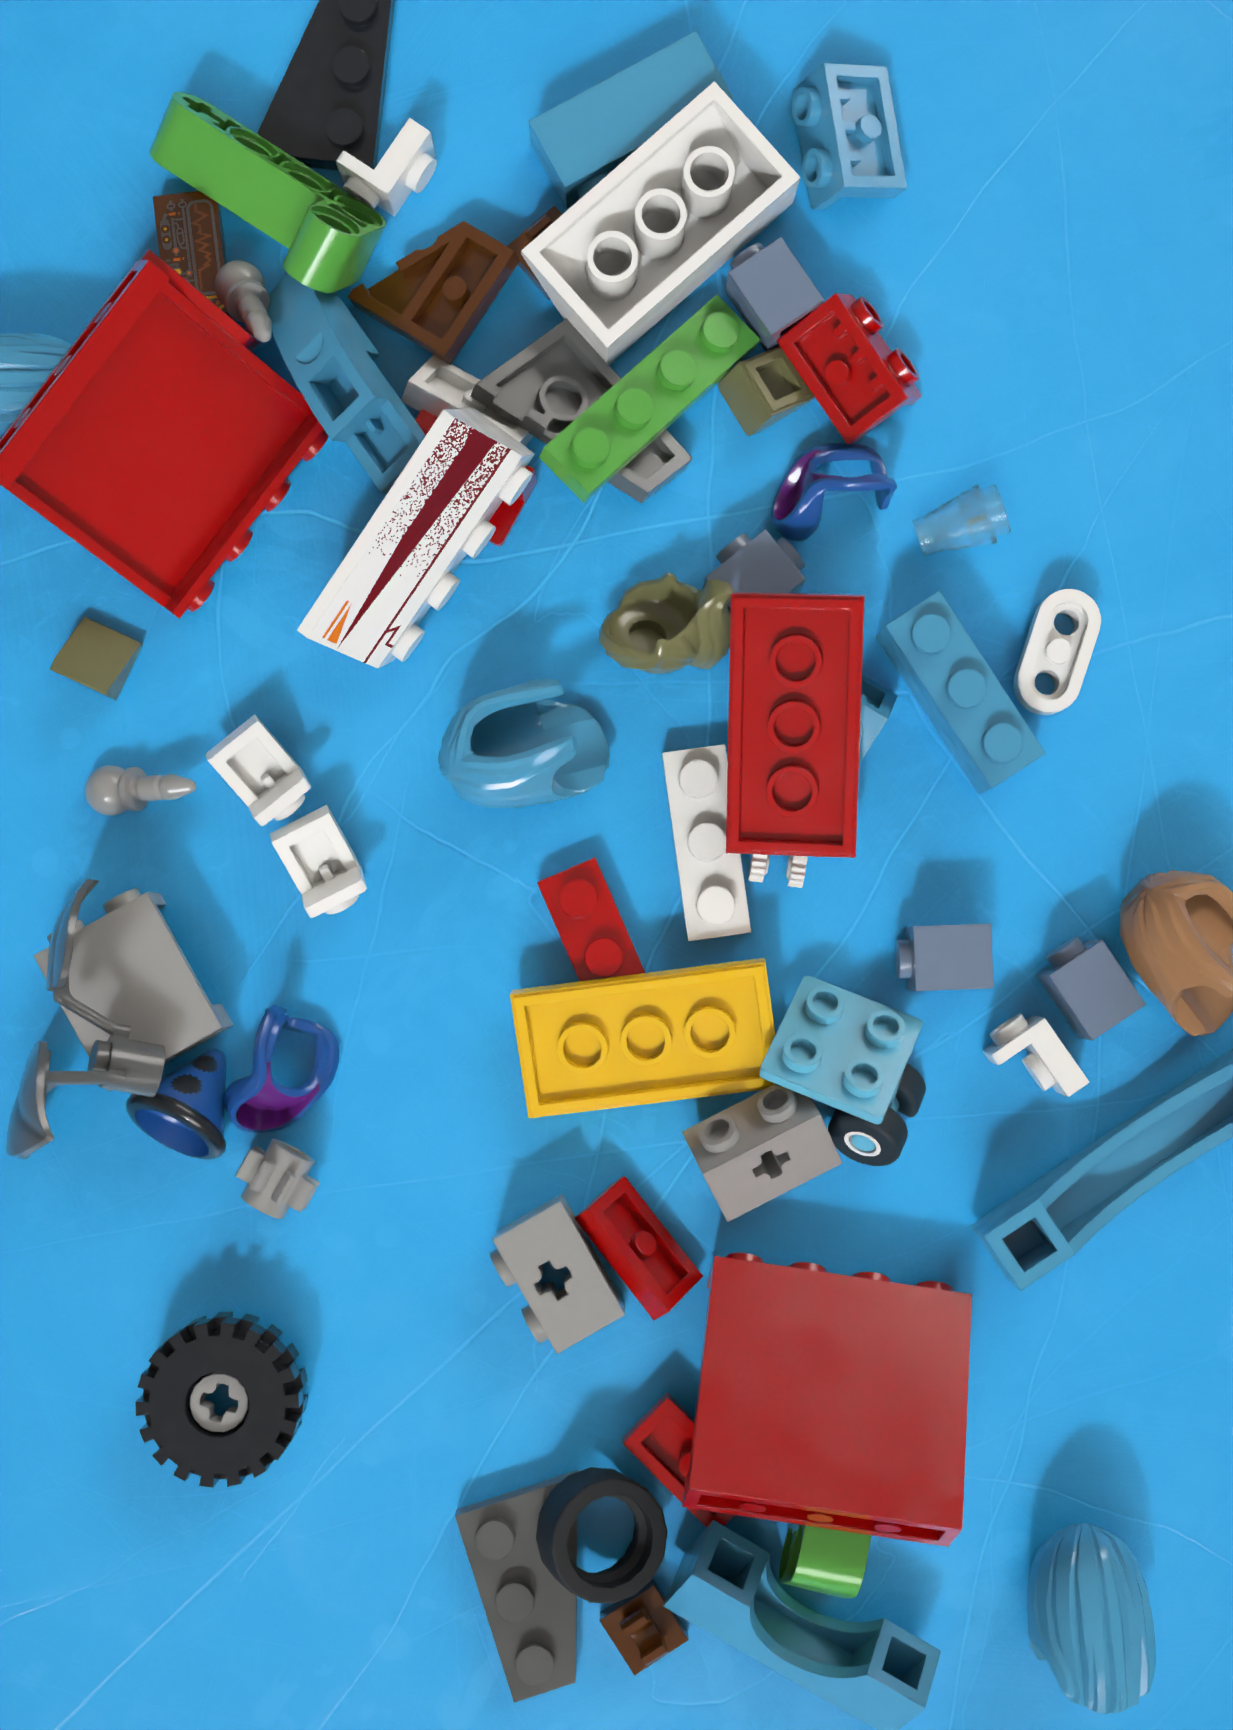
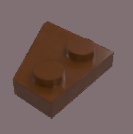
M462 221L438 236L436 242L429 248L415 250L397 261L396 265L399 270L370 288L366 289L363 283L353 288L348 295V299L355 308L451 365L520 261L513 249L467 222Z

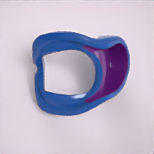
M827 443L818 445L802 453L787 471L773 501L771 520L784 538L793 541H804L819 526L824 493L826 491H875L877 506L880 510L888 508L890 500L897 489V483L894 479L887 477L881 457L871 447L856 443ZM869 460L872 474L859 477H843L822 474L817 471V468L821 464L833 461Z
M273 1005L265 1009V1014L262 1017L255 1037L252 1074L231 1083L223 1096V1104L232 1123L237 1128L246 1132L266 1133L282 1130L302 1117L325 1093L334 1080L339 1063V1044L336 1036L329 1029L318 1023L301 1018H289L287 1010L280 1006ZM281 1028L317 1037L315 1059L311 1074L303 1084L295 1088L279 1084L273 1078L271 1072L272 1054Z

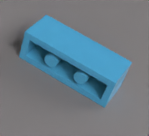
M697 31L528 121L531 146L566 210L573 206L714 81L733 100L730 90Z
M940 591L885 625L876 636L880 645L978 794L992 789L1046 754Z

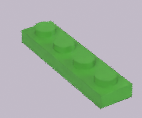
M715 295L544 446L539 458L585 503L724 378L739 362L744 360L755 349L761 339L718 295Z

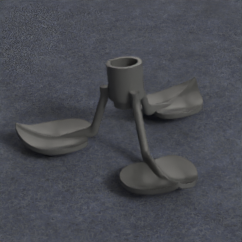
M86 880L71 896L57 918L49 946L46 990L53 992V999L56 1003L110 1034L108 1041L95 1040L87 1071H49L51 1051L47 1050V1042L37 1041L28 1056L9 1119L6 1153L9 1156L27 1159L32 1152L54 1140L45 1112L46 1095L57 1085H99L103 1089L154 1097L161 1082L165 1064V1047L163 1045L129 1039L130 1026L111 1021L73 998L70 993L68 975L78 912L82 901L99 882L97 880Z

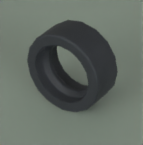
M590 1467L568 1475L549 1493L539 1512L536 1541L541 1561L552 1576L569 1592L590 1603L613 1604L634 1596L653 1579L665 1556L668 1531L663 1510L648 1489L615 1469ZM602 1497H616L625 1502L633 1512L635 1520L633 1539L624 1556L612 1567L597 1573L587 1572L577 1567L569 1556L567 1548L569 1531L577 1515L592 1501Z

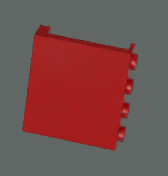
M137 260L0 438V485L180 619L187 609L190 612H194L206 601L215 585V582L210 578L225 559L232 562L244 551L253 536V532L248 528L263 509L269 512L282 501L291 486V482L286 478L301 459L307 462L320 451L327 441L328 435L300 392L169 284L170 277L150 260Z
M731 1253L725 1257L714 1256L707 1279L709 1295L690 1467L685 1479L682 1507L949 1547L963 1527L972 1294L955 1292L950 1285L937 1281H924L917 1283L915 1286L890 1282L887 1276L876 1272H858L852 1276L827 1273L823 1266L809 1262H797L790 1264L788 1267L763 1263L760 1257L749 1253Z

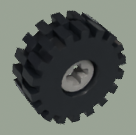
M233 1311L219 1312L209 1319L205 1315L193 1320L183 1329L178 1330L149 1359L151 1364L141 1374L138 1388L144 1389L143 1395L135 1402L136 1416L145 1415L146 1424L139 1431L144 1443L152 1439L155 1440L159 1449L152 1456L161 1466L168 1458L178 1465L173 1474L174 1476L186 1481L191 1474L201 1476L199 1486L212 1488L219 1479H227V1487L242 1484L247 1475L253 1474L254 1478L265 1472L275 1459L278 1460L296 1435L302 1423L300 1421L301 1416L307 1408L308 1394H303V1387L308 1381L305 1367L298 1369L295 1359L299 1356V1352L294 1344L291 1343L286 1347L278 1339L283 1332L273 1324L268 1329L257 1325L260 1317L246 1313L241 1319L233 1318ZM220 1384H225L229 1386V1397L238 1400V1407H230L224 1415L218 1416L214 1412V1403L205 1400L206 1393H213Z

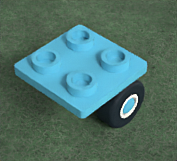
M804 976L761 1064L759 1075L765 1080L836 1108L829 1122L828 1132L835 1147L845 1156L870 1166L889 1165L899 1158L908 1136L907 1126L897 1111L908 1117H914L918 1113L926 1091L922 1076L914 1067L907 1063L923 1023L914 1016L812 976Z

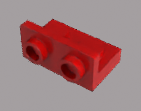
M835 293L780 337L777 343L845 442L853 444L902 406L912 405L919 400L922 395L914 383L920 377L909 358L898 348L892 352L878 331L884 327V324L868 300L862 296L856 300L853 295Z

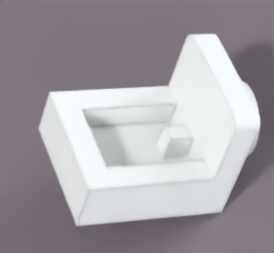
M409 118L374 170L346 151H342L336 160V164L342 181L345 183L342 187L343 190L375 210L378 205L395 217L412 190L420 193L429 183L436 169L437 160L434 159L436 153L431 132Z
M255 714L205 754L208 762L249 807L252 817L260 826L266 825L273 818L276 821H280L293 814L305 800L304 793L311 787L300 766Z
M327 805L270 833L271 843L300 891L303 907L310 918L324 912L326 914L339 913L353 905L359 898V894L367 890L362 866Z

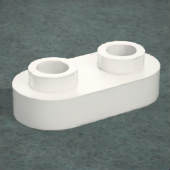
M1063 589L1054 592L1037 607L1013 679V688L1017 700L1025 709L1034 714L1052 715L1070 706L1079 695L1101 627V614L1097 604L1082 591ZM1065 614L1072 619L1074 629L1071 635H1063L1056 630L1054 626L1056 615ZM1045 673L1052 677L1055 687L1051 695L1041 694L1036 689L1035 677L1037 674Z

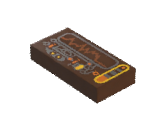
M200 191L153 196L160 258L230 316L226 307L217 298L214 288L217 272L227 263L220 204Z

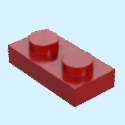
M595 857L537 882L579 981L645 973Z
M625 1176L610 1184L574 1218L653 1320L668 1313L703 1277Z
M667 1392L622 1438V1442L683 1504L685 1479L690 1467L695 1419ZM687 1508L706 1527L713 1520L725 1526L734 1516L732 1514Z

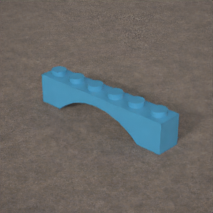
M1233 1049L971 1225L1007 1280L1022 1291L1074 1256L1099 1230L1144 1193L1202 1154L1233 1137Z

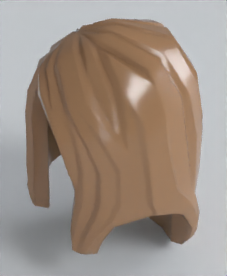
M1170 870L1167 873L1160 872L1142 878L1123 899L1120 906V936L1132 966L1153 995L1164 1005L1175 1023L1192 1036H1205L1214 1033L1233 1012V892L1219 880L1206 873Z

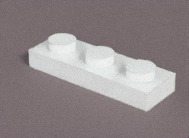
M725 744L662 753L687 941L751 933L741 854L726 853L728 761Z

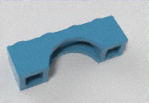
M714 1520L684 1552L663 1607L876 1730H900L925 1709L941 1653L939 1649L885 1618L867 1622L844 1621L828 1617L804 1606L791 1597L776 1581L770 1567V1552Z

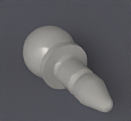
M235 260L226 263L219 269L215 277L214 288L217 298L226 307L233 319L244 322L250 335L261 342H268L271 339L272 321L266 311L269 307L270 298L261 272L247 261Z
M107 765L96 769L90 774L85 784V796L89 805L95 811L103 815L113 816L121 814L126 810L141 811L147 806L148 801L176 800L192 793L196 789V783L191 779L175 774L147 776L139 767L123 769L118 766Z

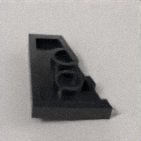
M319 0L257 134L311 168L338 170L336 160L342 151H346L374 170L378 159L395 0Z

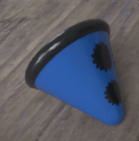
M218 1049L208 1050L162 1078L154 1097L131 1094L126 1101V1109L132 1121L154 1140L179 1153L198 1159H215L220 1157L226 1150V1140L224 1138L225 1107L223 1104L226 1084V1058L224 1053Z

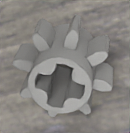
M272 1139L266 1151L254 1146L253 1149H249L235 1174L237 1178L248 1183L241 1194V1198L258 1211L277 1219H283L289 1207L302 1212L303 1209H306L320 1184L318 1180L308 1176L315 1161L296 1147L277 1139Z

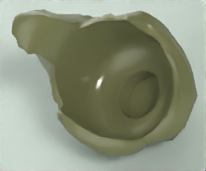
M666 572L658 579L640 582L625 590L619 601L618 608L607 614L599 629V643L604 647L606 655L624 668L638 669L653 674H668L687 665L700 669H710L728 653L730 648L731 615L727 604L731 600V593L734 590L728 582L712 579L708 580L706 586L699 591L689 584L678 581L676 576L669 572Z

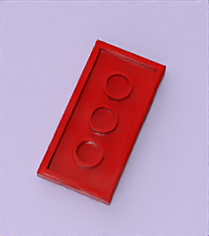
M731 593L726 853L856 858L865 595Z

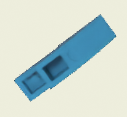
M287 274L269 293L270 303L266 310L272 321V333L283 360L304 399L332 441L346 442L381 493H388L426 435L374 363V360L380 355L337 293H324L314 290Z

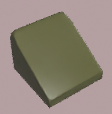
M780 346L739 362L718 385L720 393L748 436L764 430L815 398Z
M84 616L54 658L50 670L117 701L143 644Z

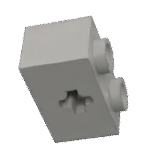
M777 1084L682 1131L727 1222L842 1164V1160L813 1100L810 1097Z
M563 1194L496 1231L493 1242L497 1249L490 1253V1258L505 1285L510 1287L517 1283L529 1305L521 1309L533 1336L538 1343L549 1339L557 1354L625 1315V1303L583 1229L574 1219L575 1215ZM550 1261L555 1269H561L565 1266L569 1269L565 1276V1287L558 1290L553 1282H548L544 1285L540 1283L539 1280L542 1278L545 1262Z

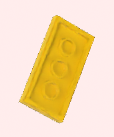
M765 958L512 990L510 993L528 1118L764 1090L775 1084L761 1078L759 1075L761 1064L775 1037Z

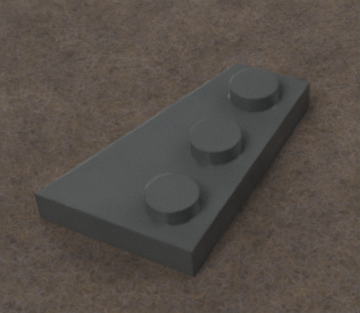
M565 319L477 382L470 397L513 424L528 431L529 434L545 444H548L621 378L569 320ZM666 429L608 483L642 504L682 473L693 458Z
M578 1470L459 1508L455 1514L514 1703L576 1683L577 1596L562 1586L541 1561L536 1541L539 1512L549 1493L568 1475L576 1473ZM577 1517L569 1531L567 1546L569 1556L576 1566Z

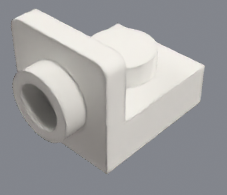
M1021 1013L1013 1016L989 1034L994 1043L982 1051L989 1062L1000 1065L1026 1048L1029 1055L1023 1058L1022 1062L1043 1091L1053 1087L1057 1093L1070 1097L1090 1083L1047 1020L1042 1017L1033 1015L1026 1020Z

